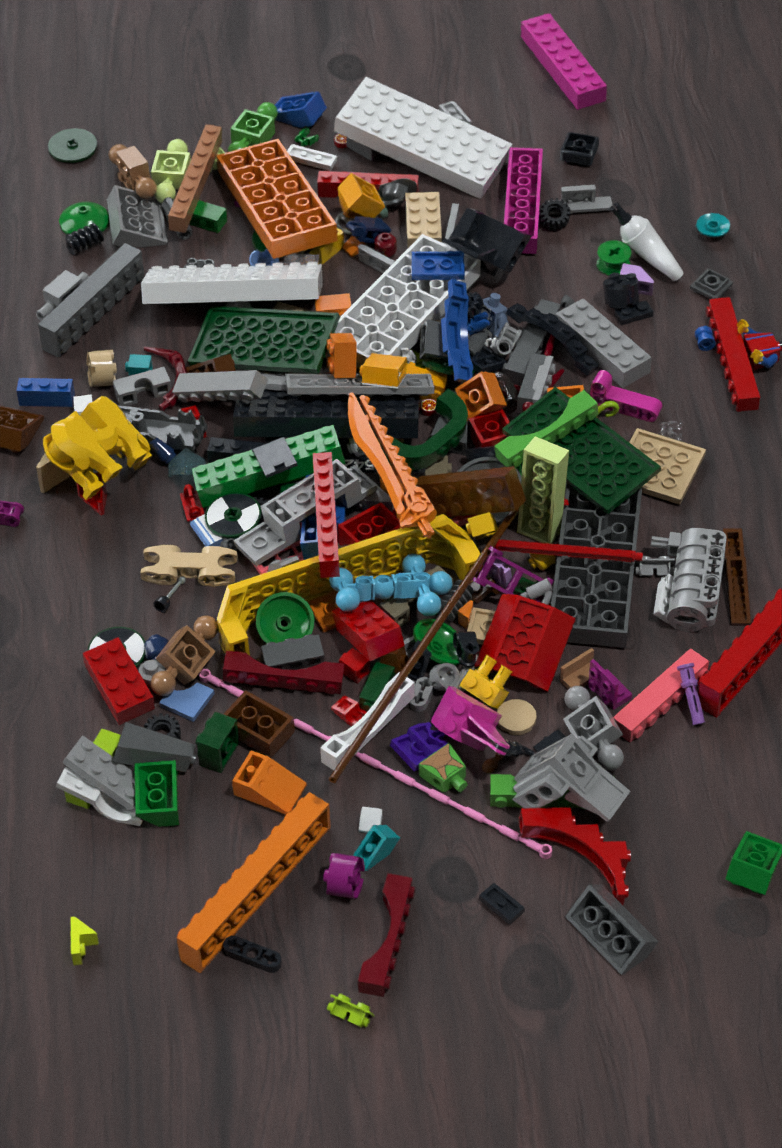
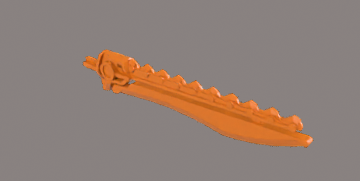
M350 392L348 418L355 443L364 452L380 475L396 511V516L400 519V528L418 527L424 538L430 539L431 535L435 534L430 522L436 518V509L424 489L416 487L418 479L410 476L412 471L410 467L404 466L406 458L398 455L400 448L392 445L394 438L386 435L388 428L380 425L382 418L374 415L376 408L368 405L370 398L361 395L359 397V404L354 393ZM369 422L371 423V425H372V427H373V429H374V431H375V433H376V435H377V437H378V439H379V441H380V443H381V445H382V447H383V449H384V451H385V453H386V455H387L389 461L391 462V464H392V466H393V468H394V470H395V472H396V474H397V476H398V478H399V480H400V482H401V484H402V486H403V488H404V490H405V492H406L405 496H404V491H403V489L401 488V486H400V484H399V482H398V480H397V478H396V476H395V474H394V472H393V470H392V468H391V466H390V464H389V462H388V460H387V458H386V456H385V454H384V452H383V450H382V448H381V446H380V444H379V442H378V440H377V438H376V436H375V434H374V432H373V430H372V428H371Z

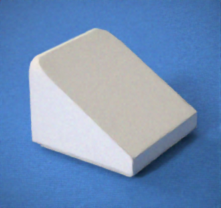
M362 807L359 832L368 833L373 825H381L383 818L382 809Z

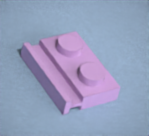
M496 558L488 574L489 577L491 576L497 582L498 586L506 589L512 579L511 569L509 567L506 569L505 562Z

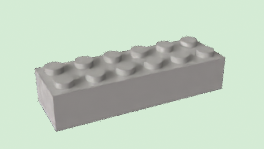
M581 299L556 313L559 319L572 327L582 344L588 348L586 355L593 358L599 364V368L609 372L612 379L622 388L650 373L652 357L585 299Z

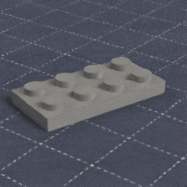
M82 735L62 763L130 811L135 804V772L122 763L113 762L114 757Z

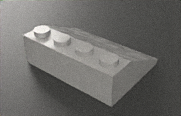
M114 185L107 198L113 245L122 247L126 243L134 248L166 245L168 241L163 209L155 196L143 199L137 195L135 190Z

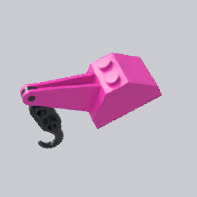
M448 686L431 719V722L438 730L461 743L484 751L486 745H488L494 751L507 756L513 755L518 757L523 754L528 756L535 754L534 751L513 740L511 742L503 739L496 729L502 717L501 714L454 686Z

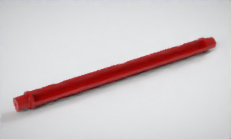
M500 539L494 547L499 551L626 562L643 561V553L633 550H614L610 548Z

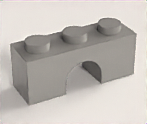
M165 367L113 380L114 393L120 406H128L138 403L137 394L141 391H150L155 398L168 394L171 390V381Z

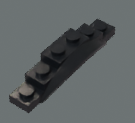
M519 303L508 308L506 314L520 324L525 321L535 324L556 337L571 354L575 361L574 366L588 376L597 370L599 364L593 358L586 355L588 348L582 344L577 333L566 322L551 313L543 314L535 308L528 311Z

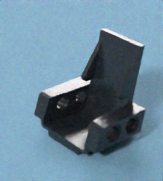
M467 208L449 239L444 238L442 242L479 259L480 270L494 277L499 268L511 273L532 236L497 221L476 209Z

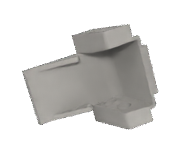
M570 734L530 757L514 777L517 783L513 789L517 794L512 800L523 808H540L563 796L568 789L570 792L565 795L567 801L598 814L607 822L612 818L631 791L595 762L592 756L598 750L597 747L582 735L576 738L573 734Z

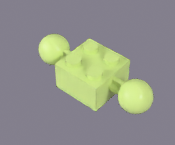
M174 139L169 142L167 151L157 150L151 170V178L156 183L157 191L155 198L160 203L167 197L175 199V189L180 188L190 164V153H188L187 144L183 140Z

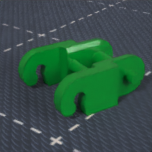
M307 128L300 131L294 141L300 142L302 147L311 146L318 141L319 135L316 134L307 138L306 136L310 133V129Z

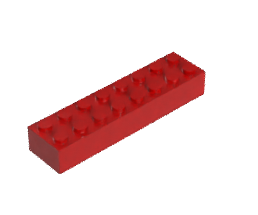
M782 589L776 592L772 601L769 600L761 613L756 614L752 624L744 628L742 635L734 639L731 647L728 650H724L720 660L711 665L709 672L706 675H702L699 679L698 695L702 710L717 718L782 644Z

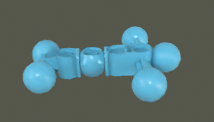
M414 553L407 555L403 559L402 571L404 573L391 574V577L379 575L373 579V576H359L356 578L355 583H353L354 579L351 572L346 568H339L340 577L329 578L330 586L338 592L336 595V605L346 612L354 611L359 606L360 601L375 600V597L378 599H388L393 595V598L400 599L418 598L417 609L424 616H433L440 611L442 606L438 595L447 594L453 585L452 578L444 571L434 572L431 576L424 572L426 568L425 560L419 554Z

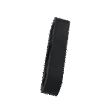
M229 936L223 942L225 955L269 973L279 971L282 966L281 955L277 951L238 936ZM234 944L237 945V947H233L232 949L229 948V946H233ZM251 950L258 952L255 958H249L246 954ZM272 959H275V962L268 964V961H272Z

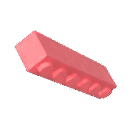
M690 648L613 717L623 734L621 737L631 743L635 738H639L648 726H653L658 717L666 714L674 703H678L686 692L681 687L682 679L680 671L677 670L678 666L694 663L695 678L699 681L702 675H706L709 672V661Z

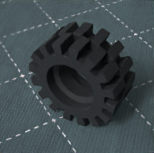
M550 198V201L546 200L540 208L541 225L544 223V228L548 226L550 231L551 228H554V231H557V228L562 230L569 223L570 207H568L567 202L564 204V200L558 201L559 198H556L555 201H553V198ZM550 211H558L561 213V217L552 218L548 213Z
M159 713V717H157L155 714L152 716L153 719L148 718L147 723L145 722L144 728L155 732L160 729H167L170 731L166 734L167 736L181 740L180 724L173 715L170 717L167 713L165 716H163V713Z

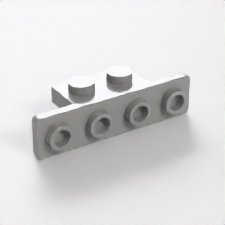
M595 185L561 187V199L564 200V204L568 203L570 213L610 210V207L613 206L610 196L595 197ZM550 211L548 215L561 213L558 211Z

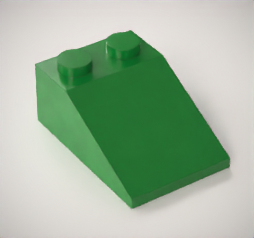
M746 831L732 857L725 880L730 881L736 886L751 889L755 893L766 895L782 857V844Z

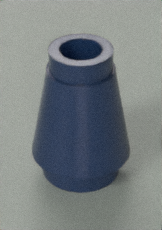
M158 437L149 444L159 460L165 464L169 463L176 456L174 449Z

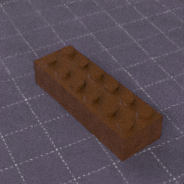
M515 466L425 475L417 478L416 487L424 489L437 511L436 516L444 514L447 517L485 514L488 512L516 511L526 501Z

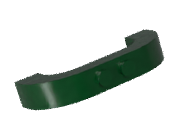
M449 389L437 398L435 411L448 420V424L421 445L410 446L399 442L395 438L392 445L400 448L398 455L406 458L405 462L408 463V467L412 470L426 468L435 463L439 458H443L452 447L455 448L464 436L468 410L464 401ZM380 445L381 448H382V450H383V452H384V454H385V456H386V458H387V460H388V462H389V464H390V466H392V464H391V462L389 461V459H388V457H387V455H386V453H385V451H384L382 445Z

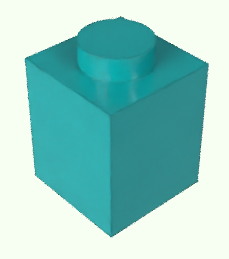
M130 354L129 362L126 361L125 371L128 372L129 376L153 370L151 355Z

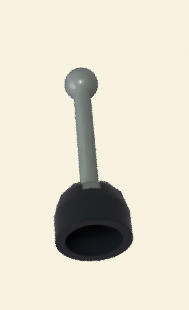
M179 577L178 583L167 596H160L154 601L153 605L157 611L165 613L169 609V598L181 584L186 582L184 577Z

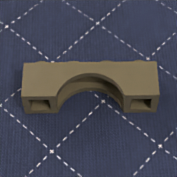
M436 566L426 573L431 576L434 572L444 570L440 566ZM391 596L382 601L380 609L401 627L410 621L409 606L418 598L400 599Z

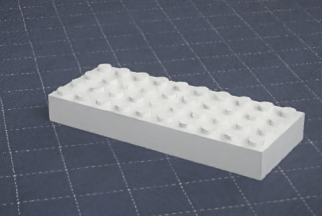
M365 77L336 116L334 126L335 132L479 199L483 197L508 160L509 149L512 147L510 142L368 77Z
M422 234L340 317L335 333H352L357 342V368L360 369L371 353L403 356L401 348L411 349L421 338V326L426 320H438L445 313L444 301L449 298V280H412V252L459 250ZM464 253L465 280L457 281L466 283V289H468L480 276V260Z
M292 262L290 265L273 263V266H266L265 263H257L255 266L238 264V267H231V264H223L221 267L204 265V268L188 265L186 268L169 266V269H162V266H154L152 269H149L141 282L142 304L319 299L323 285L322 264L308 262L307 265H300V262Z

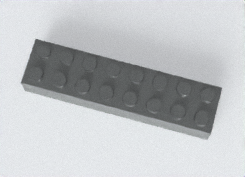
M125 243L38 324L42 350L59 358L85 332L89 331L105 313L110 311L124 295L131 291L145 277L142 251Z

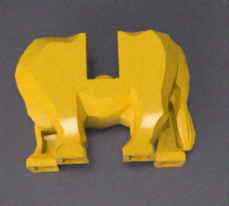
M101 396L95 401L88 403L81 415L74 411L67 418L54 423L51 426V433L43 437V447L48 459L70 474L75 482L83 487V497L86 501L95 496L104 485L101 481H98V477L93 469L102 474V479L105 483L115 478L123 469L109 455L116 454L119 458H122L121 453H123L127 457L128 467H133L135 471L144 466L152 456L149 453L151 449L146 438L129 422L121 408L106 396Z

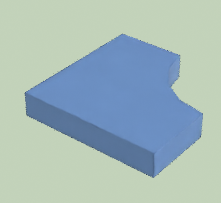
M197 682L191 688L174 690L170 695L164 696L159 705L165 710L194 722L213 697L214 689Z

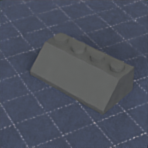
M589 884L565 916L621 975H624L645 960L659 942L603 885Z

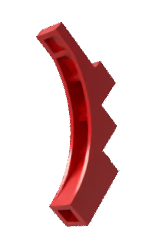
M521 808L519 816L521 838L546 839L563 844L579 852L602 872L612 888L613 896L624 905L625 898L629 896L628 885L624 883L626 878L625 870L627 863L631 861L630 849L627 850L626 841L603 842V833H599L598 824L576 825V818L572 816L571 808Z

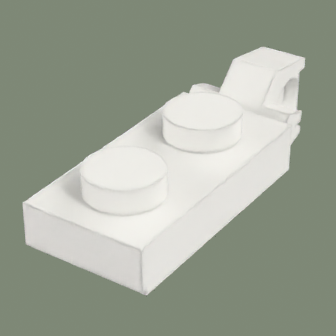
M671 574L664 578L662 577L661 581H659L654 607V615L666 623H669L667 615L673 583V576Z

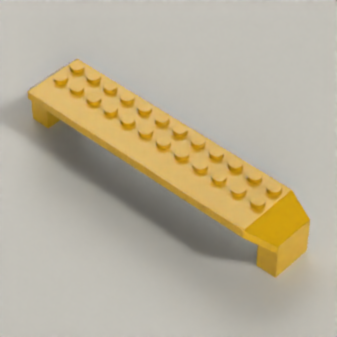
M444 514L436 516L430 522L435 532L434 535H431L430 539L424 538L418 527H405L404 529L400 528L338 549L339 568H346L351 572L354 579L353 583H355L356 578L359 576H373V579H375L379 575L391 576V574L403 572V559L413 553L423 557L426 564L432 563L455 570L459 579L463 580L481 553L471 536ZM319 555L227 586L217 617L219 641L225 655L226 650L245 652L250 656L246 632L251 623L256 621L258 608L269 596L279 592H290L301 596L306 601H310L335 591L330 586L329 578H320ZM483 565L481 566V568L479 569V571H478L477 574L475 575V578L478 577V575H479L481 569L483 568Z

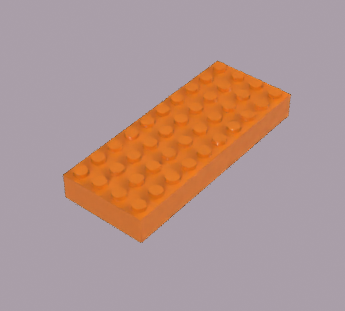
M279 139L216 155L220 176L273 259L338 241L335 221Z

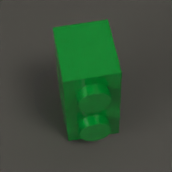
M198 200L189 225L219 233L227 222L226 208Z

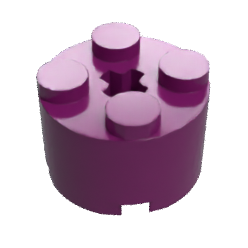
M331 853L329 870L326 869L323 876L324 882H327V895L355 899L360 895L364 881L361 878V872H365V864L362 857Z

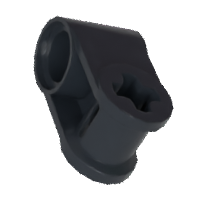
M474 631L454 632L453 646L459 663L467 668L475 666L476 654L479 652L476 633Z

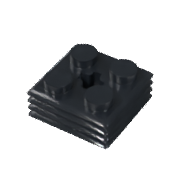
M567 132L560 150V160L566 163H579L583 166L592 165L599 147V137Z

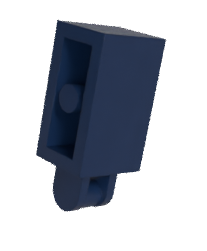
M356 216L354 221H349L345 226L360 242L374 243L377 235L384 232L390 233L392 230L381 218Z

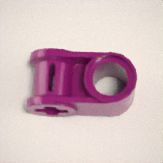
M0 501V524L17 527L20 524V515L24 512V506L18 502Z

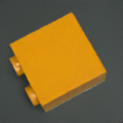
M371 353L360 367L362 384L398 389L406 377L407 357Z

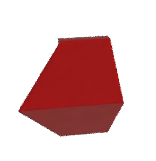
M97 472L95 475L98 477V481H101L104 485L95 496L86 501L83 497V487L76 483L78 496L102 516L105 513L107 490L102 474Z

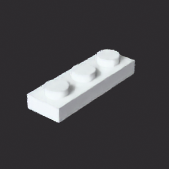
M293 144L287 151L294 162L331 171L337 162V156Z

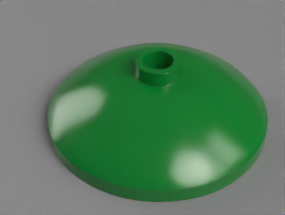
M89 201L70 205L59 217L60 228L65 234H71L80 228L83 229L84 226H89L91 223H95L103 232L110 222L107 209L100 204Z
M290 592L273 594L266 598L258 608L256 614L257 632L265 643L283 642L289 638H303L305 635L312 634L314 628L313 611L307 601L297 594ZM283 620L287 621L288 625L285 627L281 625V621Z
M423 619L416 624L413 630L415 642L423 640L436 619ZM446 623L442 624L427 646V649L432 653L430 660L438 664L450 663L458 665L460 663L453 646V634L457 631Z

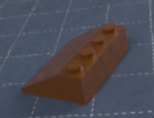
M0 405V448H7L12 452H20L28 447L43 422L44 415Z

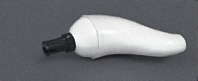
M618 202L614 203L613 205L617 210L611 206L610 211L618 218V222L621 224L620 234L622 241L671 280L677 281L683 275L680 265L649 220L637 215L631 216Z

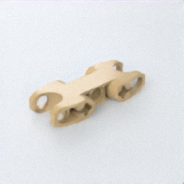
M159 545L144 549V560L156 563L153 566L141 569V579L146 582L159 585H173L179 577L198 579V582L203 586H220L235 582V571L223 568L225 565H232L237 562L238 555L235 550L219 546H206L202 549L201 553H183L175 545ZM149 553H155L157 555L151 556L149 555ZM225 555H230V556H232V558L223 557V556H225ZM146 573L155 574V575H154V576H148V575H146Z

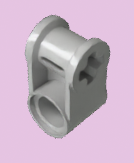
M506 322L493 346V352L501 358L507 356L512 351L522 330H516ZM499 345L505 346L506 352L500 351Z

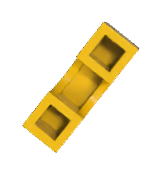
M490 512L468 518L469 523L466 524L468 534L477 540L493 536L498 529L495 517Z

